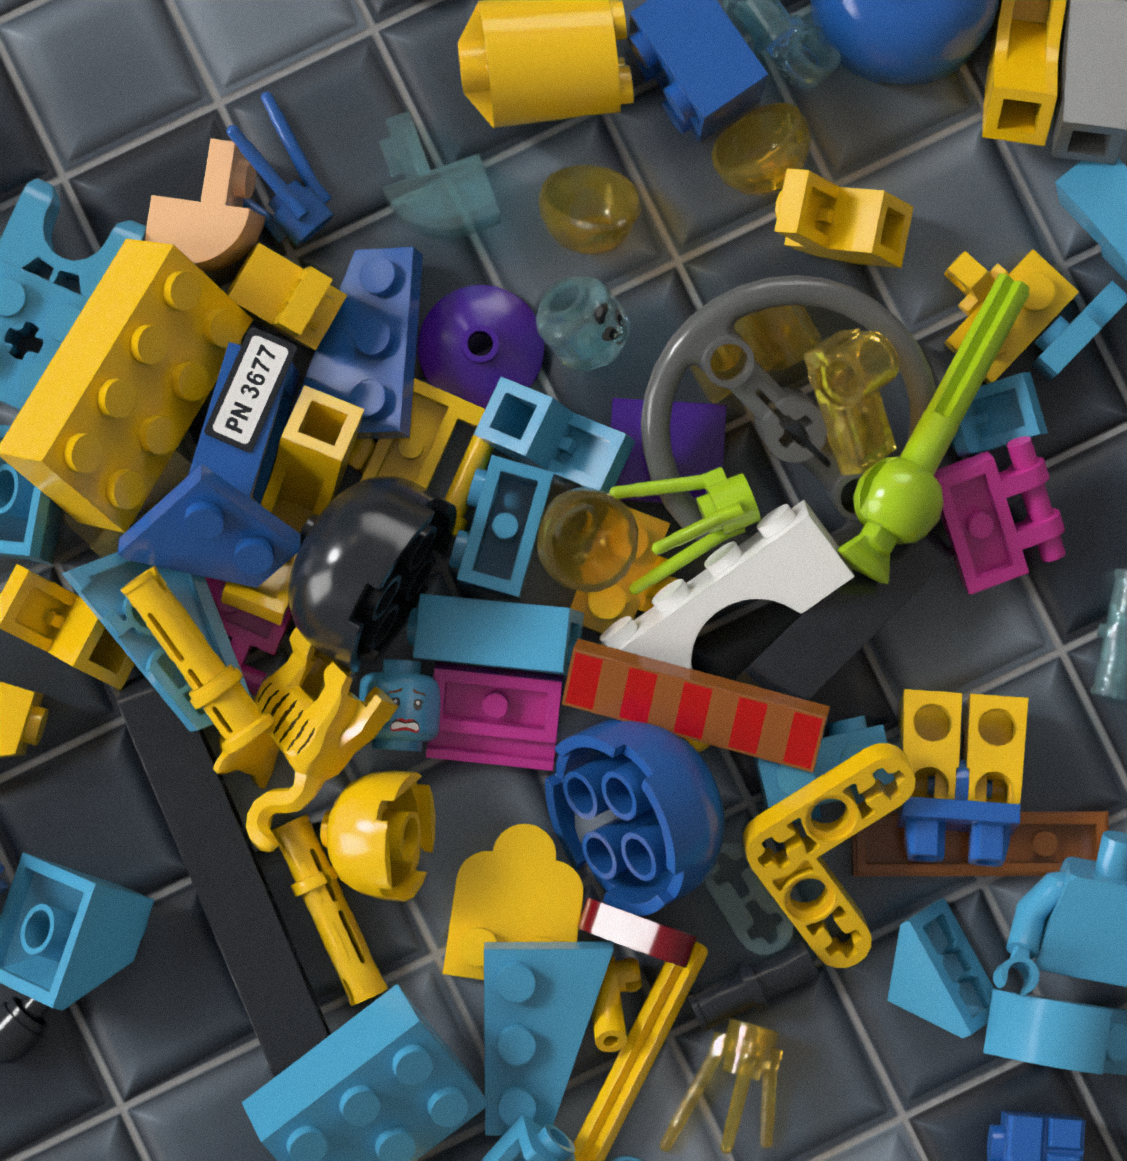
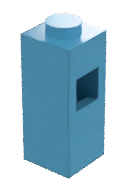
M420 594L419 607L413 608L409 615L407 639L409 645L414 646L413 658L428 662L453 663L567 676L573 647L577 639H581L584 613L565 607Z

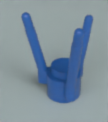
M267 91L262 93L261 101L305 188L297 180L287 185L236 125H230L226 132L244 157L276 194L268 203L269 207L275 212L273 215L250 198H244L242 208L252 209L266 217L264 227H266L278 243L288 237L296 247H299L313 237L334 217V214L326 206L332 197L318 182L283 112L280 110L273 95Z

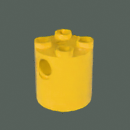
M478 1L457 43L463 93L493 128L558 121L586 115L620 113L621 105L634 103L630 66L625 65L624 57L618 58L616 41L627 39L623 1Z

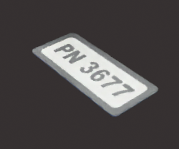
M255 327L249 328L204 429L205 434L245 452H251L293 360L297 347L290 342Z

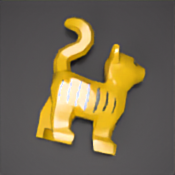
M297 627L289 638L293 650L290 658L282 667L262 682L253 700L262 713L270 712L275 722L248 744L230 754H227L223 749L222 744L225 739L219 732L221 755L213 767L217 774H225L236 770L250 774L254 784L265 789L274 771L280 749L296 771L292 787L269 790L253 802L247 813L246 829L249 838L260 851L264 852L275 851L279 846L271 830V821L274 814H286L304 809L317 796L323 784L338 775L348 764L352 756L375 738L399 707L378 687H374L364 698L365 702L349 691L353 679L350 676L352 671L315 649L301 635Z

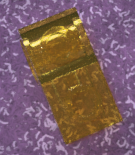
M802 305L768 308L751 313L737 320L734 325L736 331L753 351L755 360L766 372L770 369L773 371L782 370L800 362L812 354L821 344V336ZM726 344L717 348L711 357V368L717 371H726L734 367L740 358V346ZM694 365L689 367L708 401L716 404L732 394L728 388L719 387L710 381L708 376L699 367Z
M860 328L838 331L804 353L803 356L808 369L809 381L815 391L827 429L828 441L834 451L840 474H862L897 449L879 392L881 388L892 382L897 376L899 370L897 352L892 343L882 334L875 331H860Z

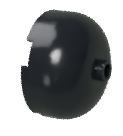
M378 476L353 484L337 495L320 515L313 514L300 531L301 546L292 566L288 585V601L291 615L297 629L306 641L324 655L355 673L358 672L363 662L359 660L362 656L374 663L408 622L411 610L417 608L419 604L420 594L426 593L428 587L424 583L434 564V557L431 554L433 550L441 554L446 552L453 535L457 518L455 505L411 480L396 476Z

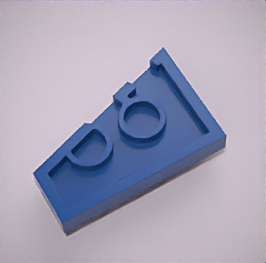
M414 247L361 249L354 251L339 289L347 294V297L317 347L296 399L297 402L305 385L365 409L356 439L410 438L423 254Z

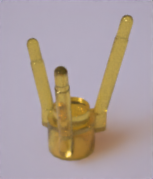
M734 1019L729 1020L726 1034L714 1031L709 1053L670 1121L669 1127L660 1141V1149L667 1152L672 1148L722 1057L725 1058L722 1070L737 1075L720 1145L722 1153L729 1154L733 1150L751 1079L760 1081L762 1070L760 1144L764 1148L771 1147L775 1122L777 1071L783 1052L782 1050L775 1049L779 1032Z

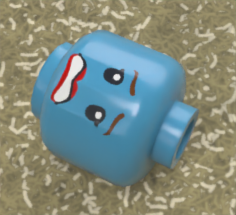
M383 659V672H370L362 677L359 689L360 700L365 702L364 698L374 687H378L399 706L391 719L372 739V749L422 752L423 742H429L437 737L440 723V688L433 676L421 674L422 662Z

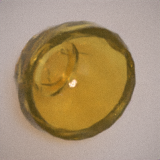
M778 102L753 109L740 120L726 128L715 141L711 153L714 169L726 185L747 196L764 197L771 193L782 191L787 169L803 170L804 164L807 161L811 145L809 123L799 108L790 103Z
M574 165L550 174L542 184L538 194L539 213L541 219L546 224L548 232L561 247L584 255H602L617 249L626 241L641 212L638 193L629 179L619 172L595 165Z
M591 487L568 490L552 500L541 518L537 535L539 560L545 571L565 588L586 593L599 592L609 588L626 576L636 558L638 526L634 515L619 498L606 491H600Z

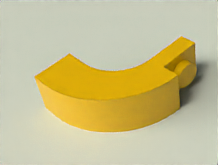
M1000 0L993 24L987 67L982 137L1045 146L1057 99L1059 48L1067 0Z
M304 385L281 435L275 464L260 505L299 533L313 514L320 515L337 496L365 409ZM297 554L258 588L226 582L221 602L281 626L289 607L288 585Z

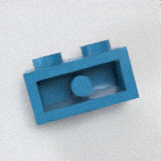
M494 455L491 456L487 471L476 468L466 505L476 508L470 532L458 531L449 562V567L459 569L456 579L458 584L520 601L554 482V472Z

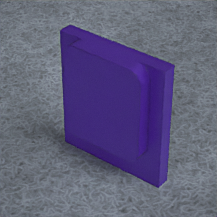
M612 398L611 428L627 434L636 441L615 486L651 481L642 446L641 418L644 403L642 399ZM673 401L670 422L671 445L677 470L681 477L702 475L719 467L723 469L727 405ZM706 489L689 491L695 500L697 497L707 494ZM659 495L613 499L611 496L609 499L606 498V500L663 503Z

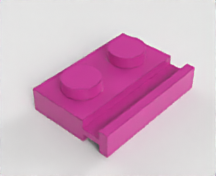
M436 662L434 679L440 688V723L437 737L427 744V758L553 771L563 675Z

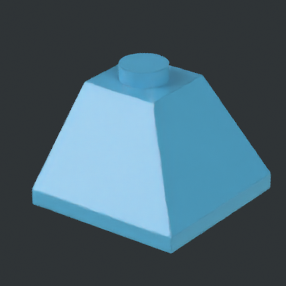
M22 853L0 916V983L51 1008L63 1011L134 961L140 941L146 932L148 918L155 900L116 883L34 855Z

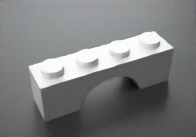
M801 501L793 508H790L788 504H784L768 513L757 525L759 532L738 546L734 541L729 542L711 554L704 563L707 569L689 582L685 583L683 579H678L665 586L652 599L654 606L635 620L631 616H625L613 623L600 636V641L602 642L600 645L693 669L691 656L696 637L704 624L724 607L743 600L765 599L784 604L802 614L852 579L854 574L850 566L837 551L839 548L838 544L806 501Z

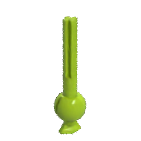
M998 274L900 457H887L874 462L858 480L853 495L855 514L864 527L858 536L840 546L837 550L851 569L879 583L888 584L890 553L896 543L909 544L921 540L927 536L939 521L944 500L942 487L934 477V474L1030 294L1028 293L1030 288L1024 282L1014 281L1007 274Z

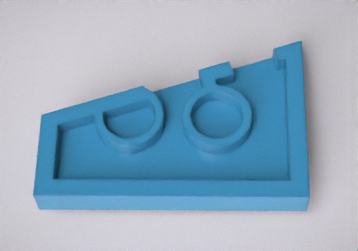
M116 552L61 573L190 732L198 731L214 724L203 708L195 709L189 695L192 688L147 627L146 622L136 608L132 606L128 598L120 590L153 565L125 560ZM157 567L167 586L177 600L181 602L225 666L232 664L234 668L238 667L241 672L206 578L204 576ZM242 677L240 683L250 695L245 679Z
M484 942L485 1099L489 1104L485 1108V1136H503L522 1114L542 1127L546 1124H554L614 950V942Z

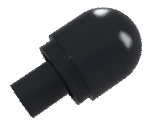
M14 996L9 1002L5 1001L0 1006V1063L10 1064L17 1062L31 1050L43 1036L42 1031L47 1027V1024L42 1017L51 1007L28 996L23 1000Z

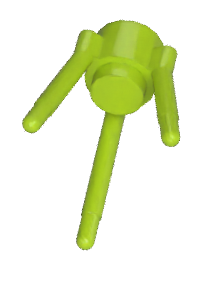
M719 467L702 475L615 486L610 489L609 494L613 499L644 497L706 489L707 494L696 498L703 519L655 542L652 546V551L659 555L708 532L709 534L634 581L629 587V591L633 595H637L652 585L657 584L725 540L745 533V527L761 521L756 501L743 473L727 479L722 467Z

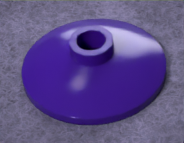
M472 285L447 294L429 311L419 333L418 356L423 374L430 385L486 409L501 377L528 388L533 385L543 362L544 340L535 314L522 299L496 286ZM476 334H485L493 342L491 351L484 356L474 355L468 348L469 340Z

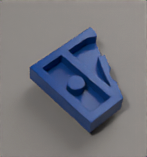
M201 464L119 538L118 555L129 561L258 588L298 553L301 546V534Z

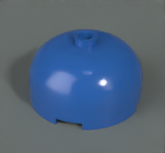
M810 0L812 20L820 39L832 56L852 73L877 84L881 81L891 84L921 83V85H925L947 77L971 59L984 42L994 23L1000 0Z
M612 718L564 739L555 747L554 750L559 754L555 774L545 778V794L550 820L573 869L577 871L586 862L588 863L596 881L607 891L603 899L606 904L637 916H646L685 897L705 881L713 870L722 849L725 832L724 809L717 783L709 767L698 751L685 738L652 724L621 721ZM608 810H611L617 816V818L586 833L582 843L580 842L575 829V813L587 820Z

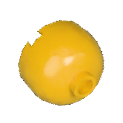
M395 770L376 771L355 779L344 788L336 798L332 809L327 810L322 818L320 827L321 842L328 849L329 859L340 880L361 894L378 899L405 902L413 898L424 883L427 872L416 871L420 858V848L425 852L433 853L436 813L430 786L417 784L416 782L422 777L419 773Z

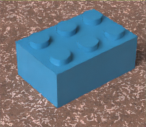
M398 984L242 1102L260 1142L277 1161H416L489 1105L466 1066Z

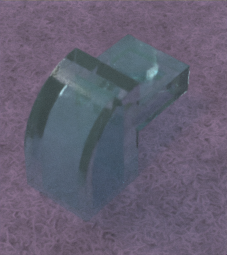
M410 111L385 119L390 137L379 141L391 177L403 173L405 179L382 188L390 209L403 225L415 233L428 238L450 240L465 237L501 224L500 211L479 153L430 170Z

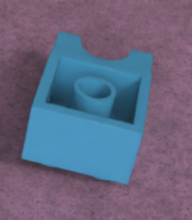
M38 178L27 183L0 239V404L17 412H20L124 241L126 239L144 241L147 227L133 220L117 223L107 241L97 253L82 260L72 261L62 258L54 251L52 241L53 228L59 215L61 203L54 186ZM32 332H37L35 338L42 343L39 353L28 351L22 360L18 359L21 351L17 348V345L21 338L28 337Z

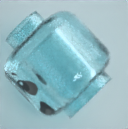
M588 276L563 278L554 283L543 295L536 316L538 334L567 368L576 371L594 370L614 361L626 344L631 328L628 314L610 290L597 278Z

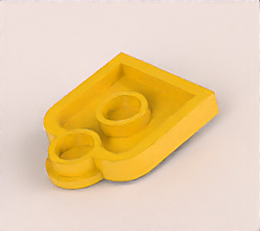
M531 824L511 826L497 838L493 851L475 853L463 862L456 878L442 974L484 980V942H577L579 930L577 926L581 916L584 893L583 884L578 873L570 865L556 860V848L553 840L543 829Z

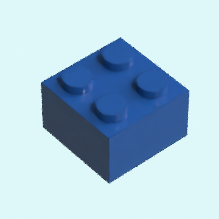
M648 0L630 12L629 33L627 36L630 48L625 53L643 81L647 83L654 78L663 90L667 99L661 102V105L672 124L681 134L690 129L700 143L761 101L768 73L717 0Z

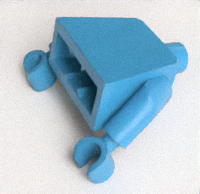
M1104 831L1096 861L1066 857L1059 871L1047 873L1018 901L1006 946L1011 957L1000 964L993 973V982L998 989L1005 986L1010 967L1016 968L1023 975L1024 985L1020 991V997L1025 996L1036 988L1039 982V971L1127 987V833Z

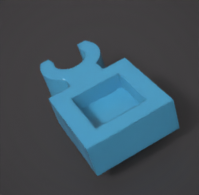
M1112 280L1071 323L1060 316L1035 341V344L1043 352L1031 365L1048 382L1051 381L1127 303V294Z

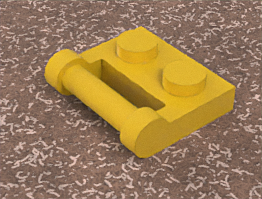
M414 378L410 438L379 439L360 481L378 476H396L411 480L429 489L458 421L468 424L476 430L485 409ZM474 433L444 498L456 507L457 518L452 535L454 537L457 536L459 530L465 531L469 523L464 516L469 507L466 503L476 468L485 470L494 450L492 446L475 436Z

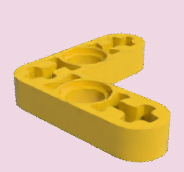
M877 743L861 750L757 815L747 824L743 832L742 844L751 869L817 957L826 965L835 968H848L862 961L871 948L872 937L862 911L822 859L821 855L900 807L911 797L915 789L916 780L906 754L898 746L889 743ZM883 768L887 773L893 774L894 780L884 785L879 779H874L873 773ZM854 783L859 794L862 793L865 799L859 804L856 803L849 787ZM838 799L846 804L843 815L836 821L820 823L811 818L814 807L823 800ZM798 818L801 819L803 828L808 835L804 838L801 837L798 827L795 829L793 821ZM773 837L776 842H783L785 848L780 852L774 853L769 847L764 848L762 842ZM816 879L824 884V890L821 895L810 902H799L790 897L792 888L802 880ZM831 913L839 928L846 934L850 933L851 938L841 943L838 938H831L826 921L824 920Z

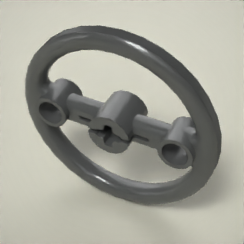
M800 275L769 277L737 286L710 300L691 315L668 341L654 365L644 395L641 418L643 454L650 479L655 481L681 477L677 470L671 445L670 422L672 407L680 380L685 371L690 366H697L714 384L719 387L728 388L754 414L756 430L773 455L782 461L800 462L826 488L829 499L846 520L844 526L829 533L840 547L858 536L864 527L855 514L854 502L846 503L841 501L842 489L851 480L860 478L868 469V466L862 462L851 460L827 435L826 419L807 394L797 388L781 387L755 360L754 353L747 342L736 331L734 327L736 321L751 313L772 307L802 305L820 307L840 313L863 325L881 341L892 355L904 379L910 411L908 440L936 392L932 370L920 345L904 324L877 300L852 286L826 278ZM726 344L740 346V358L734 367L726 371H717L711 368V357L717 348ZM757 389H760L785 416L789 415L792 419L798 420L801 425L800 429L825 456L824 459H820L796 433L792 434L789 430L783 429L780 424L781 420L772 408L756 393ZM689 491L659 495L665 508L682 528L703 519L697 501ZM709 532L706 533V534H704V535H702V536H700V537H698V538H696L695 540H696V541L700 540V539L703 538L704 536L708 535ZM737 535L712 548L711 551L715 552L723 545L733 541L739 546L751 536Z

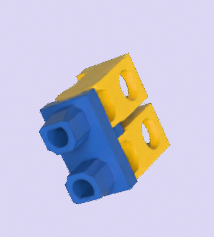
M904 689L899 701V748L906 754L916 780L915 789L911 797L898 807L897 827L905 828L904 837L908 860L942 862L945 853V832L955 831L969 832L968 864L1001 867L1003 865L1010 843V835L1014 834L1020 824V800L1029 698L970 694L964 706L963 760H959L962 693Z

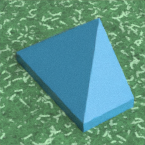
M941 898L900 924L887 1001L961 1038L970 1036L988 1023L994 987L945 898Z

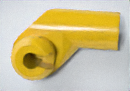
M615 956L611 957L591 1014L595 1044L598 1049L604 1052L618 1051L627 1044L620 993L637 992L642 987L639 963L633 957H626L615 961Z

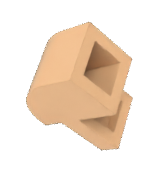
M210 139L201 202L151 195L144 241L174 244L202 272L226 268L243 258L257 242L266 218L252 209L242 208L244 198L249 199L253 194L256 170L233 141Z

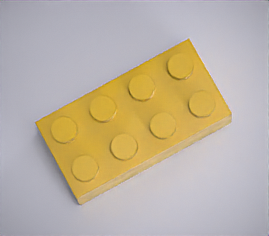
M126 239L1 441L0 457L78 523L125 533L128 531L215 385L228 343L239 344L253 319L174 244Z

